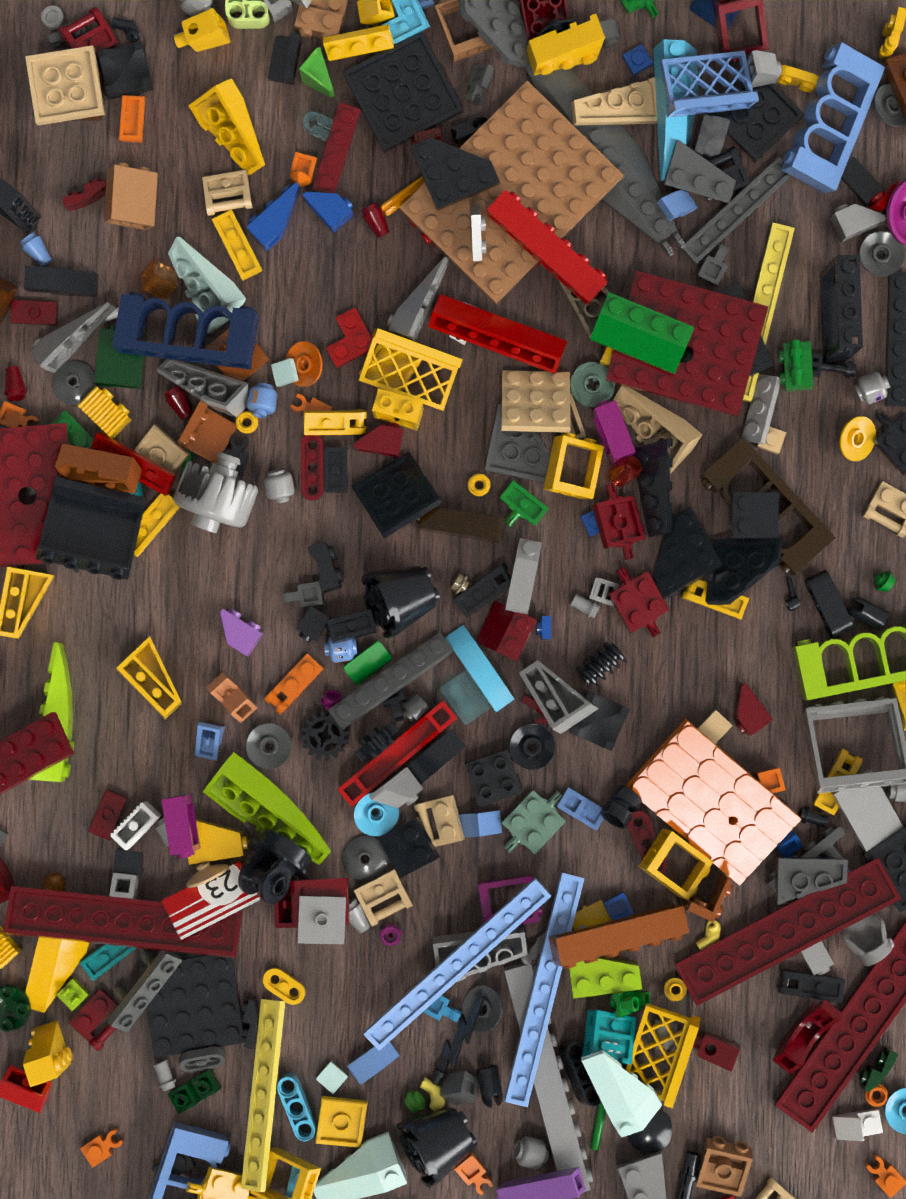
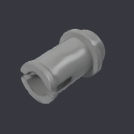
M577 593L570 607L587 614L588 618L590 616L595 618L600 608L596 601L593 603Z
M167 1060L153 1065L160 1082L159 1088H162L163 1092L176 1087V1079L172 1077Z

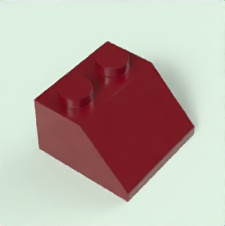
M495 601L476 643L517 662L537 620L523 613L505 610V605Z

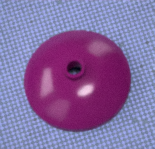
M906 180L894 189L887 205V224L895 240L905 246Z

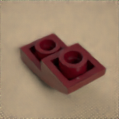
M92 179L89 183L83 184L84 193L71 192L68 196L62 197L64 207L69 212L98 201L105 196L106 181Z

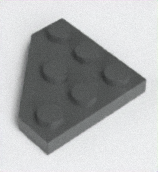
M459 0L461 16L467 23L469 21L473 23L479 30L477 34L489 47L493 45L501 54L499 58L504 64L525 67L528 64L519 2L512 0Z
M498 404L484 471L545 483L551 454L544 446L537 432L501 431L502 404Z

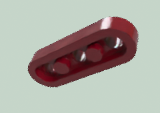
M304 435L301 439V492L309 501H317L324 494V443L319 435ZM311 441L316 442V448L310 449L308 447ZM316 464L317 469L310 471L309 465ZM311 486L317 487L315 494L309 493Z
M637 810L635 813H631L632 819L627 827L642 861L657 836L648 815ZM635 818H641L642 823L640 826L634 825ZM649 839L651 842L650 846L644 847L642 844L643 840ZM664 858L657 869L662 874L666 872L668 867L666 858Z

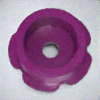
M328 690L324 693L320 702L329 710L342 701V695L335 690Z
M389 923L380 930L379 937L384 945H397L401 941L402 931L398 926Z

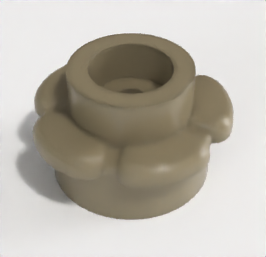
M457 573L449 588L454 590L455 594H458L459 591L463 593L469 585L468 575Z

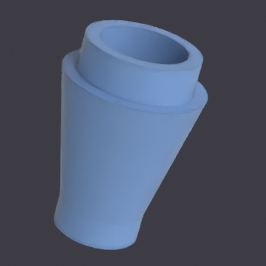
M35 232L20 242L23 246L22 250L41 267L46 266L53 260L41 237L37 236Z

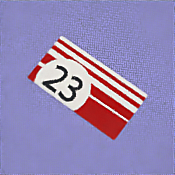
M240 861L229 866V869L219 877L193 888H185L162 900L181 940L260 900L257 893L246 894L240 890L238 876L243 866Z

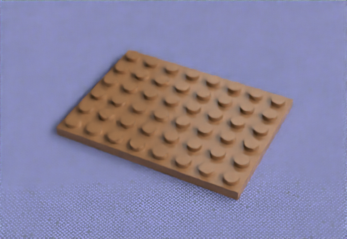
M526 81L459 148L491 161L500 185L437 211L424 183L400 207V211L488 298L497 304L538 263L537 260L486 216V210L504 190H507L509 193L511 191L514 192L521 199L520 203L525 208H532L538 214L537 218L543 224L545 222L550 224L555 229L554 234L561 239L624 175L536 88ZM479 205L480 215L485 217V231H481V240H486V254H482V261H473L470 206Z

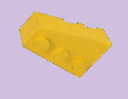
M597 14L591 15L590 21L577 25L576 22L569 24L570 29L558 34L554 30L529 40L526 51L534 76L539 74L548 75L555 70H568L575 65H588L596 61L605 39Z
M7 567L0 603V636L20 639L51 584L54 575Z
M149 636L116 669L166 720L182 703Z
M58 1020L31 1029L33 1038L28 1041L31 1049L26 1050L23 1062L30 1087L58 1078L72 1064V1052L65 1045Z

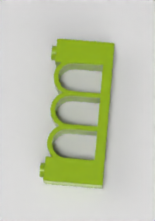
M903 624L902 627H888L877 636L871 633H859L851 636L846 642L839 639L826 640L820 644L818 642L811 643V639L797 641L798 646L792 647L802 699L812 700L905 681L906 670L890 673L884 642L886 637L892 632L901 634L906 642V624ZM865 638L873 644L880 671L879 676L858 679L853 647L859 639ZM828 645H836L842 650L850 682L827 686L822 653Z

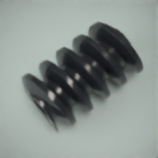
M606 642L603 644L605 651L598 648L596 650L598 657L591 654L589 657L592 663L584 660L583 665L585 669L579 666L576 667L578 674L591 689V683L596 686L600 685L598 677L606 680L605 671L613 674L612 665L618 669L620 668L619 659L625 663L627 662L626 657L613 642H611L612 645Z

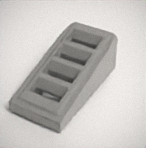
M595 577L588 599L614 607L611 599H606L609 587L614 590L619 584ZM600 585H605L602 597L597 596Z

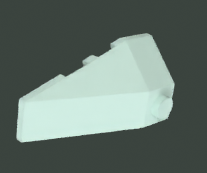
M176 237L168 255L178 277L184 280L187 287L185 291L187 298H191L193 303L202 312L212 306L225 307L231 313L233 307L240 308L246 298L235 283L181 237ZM225 317L213 319L209 324L207 333H213L228 322L229 319Z
M603 1050L581 1057V1061L621 1138L642 1131L662 1106V1102L654 1089L649 1084L644 1085L640 1082L638 1076L633 1072L630 1074L624 1070L621 1063Z
M389 1132L366 1140L361 1145V1148L352 1155H348L343 1163L337 1168L330 1170L318 1180L314 1189L316 1199H360L385 1193L407 1184L406 1171Z

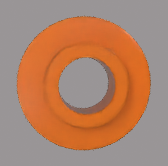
M878 1084L870 1092L865 1091V1099L871 1106H883L887 1102L888 1091L882 1084ZM874 1091L880 1092L878 1098L872 1097Z

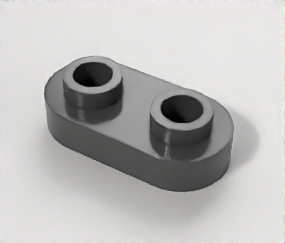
M209 1046L208 1048L187 1050L179 1056V1068L184 1072L217 1068L225 1062L224 1050L216 1046Z

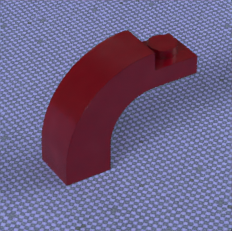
M826 1000L821 1001L819 1004L814 1002L802 1013L787 1032L772 1061L789 1074L795 1072L803 1066L810 1049L817 1039L827 1029L840 1021L843 1013Z

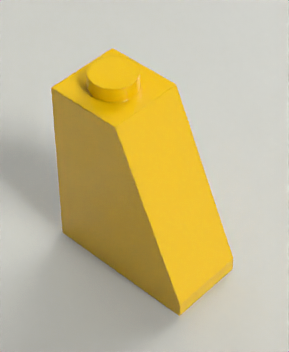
M196 819L200 849L195 851V855L188 857V862L191 865L244 856L246 850H249L248 838L243 836V831Z

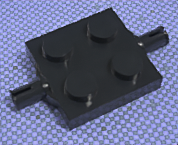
M882 412L876 419L884 426V429L873 443L900 473L905 475L906 412L899 419L892 422Z

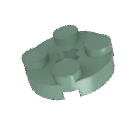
M587 362L575 370L571 377L570 391L573 398L581 406L595 408L597 403L612 397L615 383L606 381L608 367L597 362ZM589 379L599 383L595 391L587 388Z

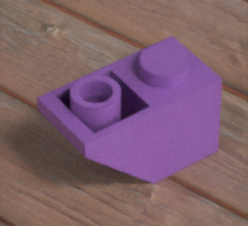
M232 608L229 611L222 609L220 614L227 644L249 657L263 635L259 631L261 627L251 620L248 623L240 619L242 615Z

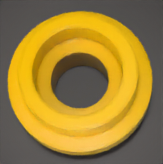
M243 411L236 417V427L242 433H252L258 427V418L253 416V412ZM250 419L251 425L246 427L243 425V421Z
M475 474L468 481V489L475 496H483L490 489V480L484 474ZM477 481H481L483 483L482 489H477L475 487V483Z
M671 978L664 985V993L669 1000L680 1001L685 997L687 987L683 980ZM678 986L680 988L677 994L672 993V987Z

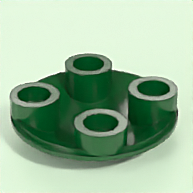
M13 985L0 986V1028L4 1032H9L22 1027L28 1021L31 1005L29 998L23 990Z

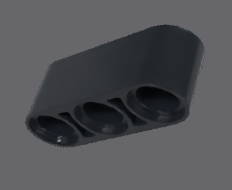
M827 570L805 578V586L830 637L833 639L854 629L851 618Z
M565 1040L560 1045L559 1053L577 1100L589 1106L599 1105L601 1100L581 1061L584 1044L578 1041ZM574 1045L576 1053L571 1057L570 1048ZM583 1067L584 1075L582 1078H579L578 1071ZM591 1089L592 1097L591 1099L587 1100V1091Z

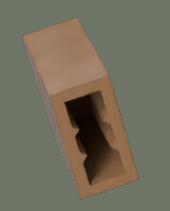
M115 163L108 168L103 223L140 230H148L154 227L158 173L151 172L147 167L130 168L126 163Z

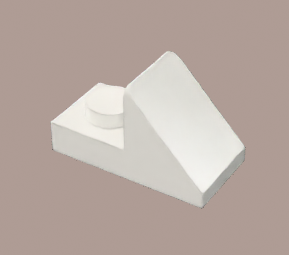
M877 1108L832 1116L837 1140L864 1141V1136L883 1133L880 1113Z

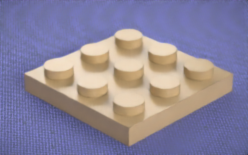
M93 45L25 56L37 125L105 115Z
M502 370L501 431L570 433V372H556V374L546 371Z

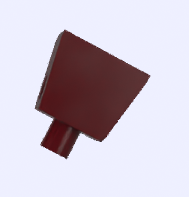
M708 1031L705 1032L704 1037L697 1034L693 1044V1048L698 1049L697 1056L732 1072L740 1052V1044ZM708 1044H713L716 1047V1049L714 1051H709L706 1048V1046Z

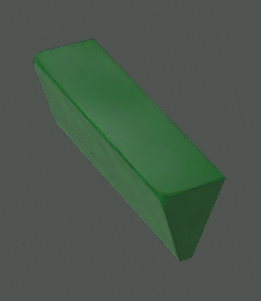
M378 640L346 664L343 669L357 686L393 658Z

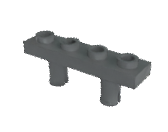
M831 825L821 833L823 837L817 842L812 840L803 847L805 852L800 856L795 854L791 858H816L819 854H823L826 858H843L834 845L846 833L840 826L834 828ZM776 870L768 875L770 880L766 882L771 890H776Z
M147 950L141 955V960L147 969L130 992L123 986L117 987L113 992L119 1006L107 1020L111 1027L125 1032L129 1031L183 961L178 954L161 950L156 957L153 951Z

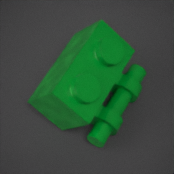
M790 340V343H783L784 350H779L780 364L784 363L785 372H780L781 386H786V392L813 390L811 341L800 342V340Z

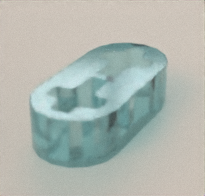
M309 112L305 115L303 124L309 134L327 142L330 132L325 129L331 130L334 120L318 112ZM314 119H317V123L322 127L314 125L313 128H311L310 123L308 121H313Z

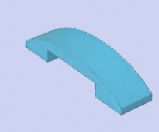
M464 625L445 637L496 712L515 700Z

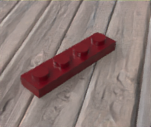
M339 102L314 182L313 191L336 193L361 109Z

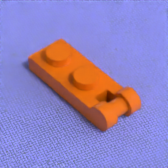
M307 653L264 700L268 704L271 703L276 708L275 711L281 715L324 668ZM281 691L287 696L283 702L277 697Z

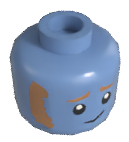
M257 383L249 389L247 409L253 412V416L266 418L267 415L275 412L278 394L273 389V386L266 383Z
M329 635L328 642L324 643L325 656H330L333 663L352 661L354 655H358L356 638L332 644Z

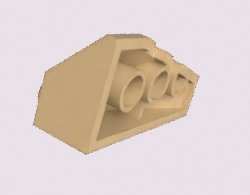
M621 386L613 401H617L626 424L631 425L638 435L636 439L639 443L643 442L644 445L673 438V447H670V458H673V466L670 468V474L692 452L703 435L685 419L629 387Z

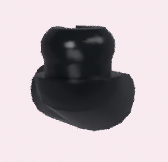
M113 17L112 28L123 30L129 42H137L140 39V31L134 21Z

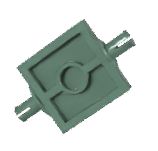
M532 789L501 822L513 836L503 847L511 853L520 843L536 854L566 822L554 807L563 796L556 790L547 800L540 797Z

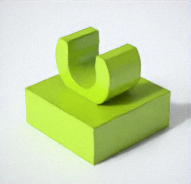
M74 977L57 996L73 1011L90 993Z

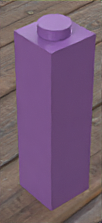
M579 1167L505 1181L496 1190L497 1199L578 1198L586 1188Z

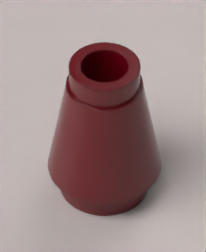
M377 202L361 210L363 220L376 234L377 238L389 233L382 207H379Z
M7 367L5 369V395L9 401L24 400L27 389L19 367Z
M176 386L164 393L166 403L181 420L192 415L193 412L184 389Z

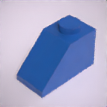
M305 192L302 194L307 205L333 234L353 217V205L346 197L341 198L336 193Z

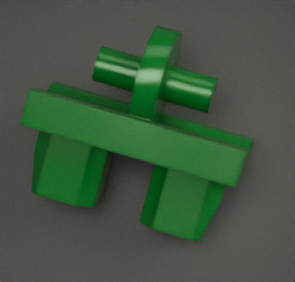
M641 990L613 993L609 1000L610 1006L616 1011L615 1018H621L641 1010L643 1007H646L647 1003L651 1004L649 991Z

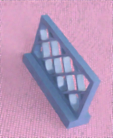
M745 51L662 59L660 61L668 107L666 108L667 118L748 109L759 101L757 92H753ZM739 58L741 66L739 71L728 64L731 59ZM710 61H716L722 66L718 74L708 67ZM690 63H695L701 68L697 76L687 69ZM669 65H674L681 71L677 78L669 73ZM724 69L735 76L731 83L720 76ZM704 71L714 78L710 86L700 79ZM683 73L693 80L689 88L679 81ZM737 78L744 83L746 91H739L733 86ZM716 81L727 88L724 93L719 94L712 88ZM696 83L706 90L703 96H698L692 91ZM675 85L685 92L682 98L674 99L672 89Z

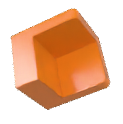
M779 767L753 772L754 777L772 793L786 790Z

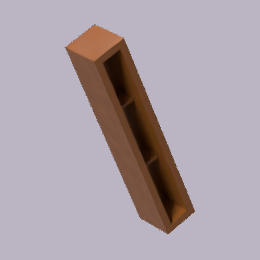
M673 904L549 936L548 938L554 964L561 966L563 969L575 967L577 962L592 963L598 961L597 957L604 955L606 958L619 955V951L640 950V946L645 944L656 946L660 945L661 940L669 939V941L682 939L683 934L689 933L684 906Z

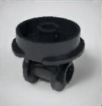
M261 828L254 839L249 838L247 841L248 846L255 854L243 864L238 876V885L240 890L246 894H255L260 890V896L264 902L269 904L278 903L286 895L293 875L306 879L308 876L306 868L312 858L305 850L286 837L272 830Z

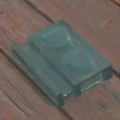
M467 670L439 688L465 726L492 708V705Z

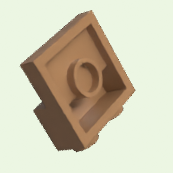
M312 0L307 9L299 5L294 25L295 31L302 37L311 38V36L319 37L322 41L323 37L341 34L349 0Z
M714 1136L713 1139L706 1138L696 1187L741 1197L753 1160L752 1148L742 1141H737L735 1144L726 1142L720 1136Z

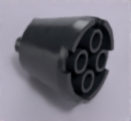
M411 566L375 570L362 575L361 583L366 587V595L363 596L367 610L371 609L375 625L383 629V636L385 638H391L404 631L434 609L436 602L440 600L437 589L433 588L430 581L431 574L427 567Z
M448 1108L408 1118L397 1124L398 1130L401 1129L402 1131L399 1139L412 1167H415L419 1174L422 1173L421 1181L428 1188L438 1184L477 1145L475 1136L472 1132L469 1133L466 1127L468 1121L462 1111L457 1112L454 1108Z

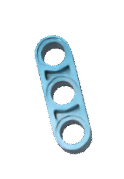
M291 1072L285 1073L281 1076L277 1085L279 1096L295 1136L300 1141H309L313 1138L317 1127L314 1115L298 1076ZM290 1080L294 1083L295 1087L292 1090H287L283 1087V1082ZM299 1102L302 1104L303 1110L294 1111L291 1104ZM305 1123L310 1125L312 1130L309 1133H303L299 1126Z

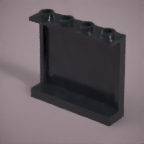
M55 477L40 542L37 547L36 559L46 564L56 563L64 565L69 569L78 568L87 570L91 574H104L113 579L128 580L147 498Z

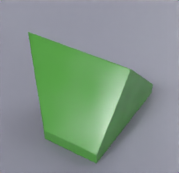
M316 48L299 68L302 83L330 98L335 97L321 48Z

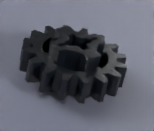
M321 711V717H318L315 713L312 714L313 721L306 719L305 722L308 727L301 728L303 732H306L305 736L300 737V740H306V744L302 746L303 749L309 747L311 750L308 755L311 756L316 753L317 760L324 755L327 761L330 758V754L337 758L338 750L341 752L345 751L342 745L349 744L345 736L349 735L350 732L344 731V729L341 730L330 714L326 716L324 711ZM325 720L323 727L319 729L313 728L317 722ZM333 723L339 728L340 736L335 734L332 729ZM328 726V734L331 735V739H326L323 743L319 733L324 732ZM310 736L315 737L318 743L317 748L312 744ZM328 744H338L334 749L325 751Z
M393 722L384 728L379 724L359 741L362 747L354 754L360 761H363L369 755L373 759L376 758L394 742L391 737L399 731Z

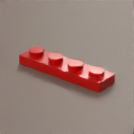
M102 432L96 433L90 449L134 457L142 469L139 482L164 496L170 493L177 474Z

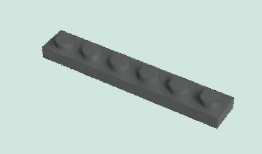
M780 156L686 242L684 248L680 249L695 265L791 177V175L781 170L784 162Z
M439 632L328 710L341 730H343L454 652L453 648Z

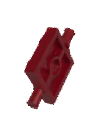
M614 483L606 485L609 499L592 505L603 548L622 547L625 560L633 559L631 545L646 539L634 495L629 497L617 496Z
M624 566L616 570L622 583L616 589L609 592L608 596L629 633L647 626L652 638L656 637L661 632L657 628L655 621L659 616L669 611V608L648 571H644L636 577H629Z

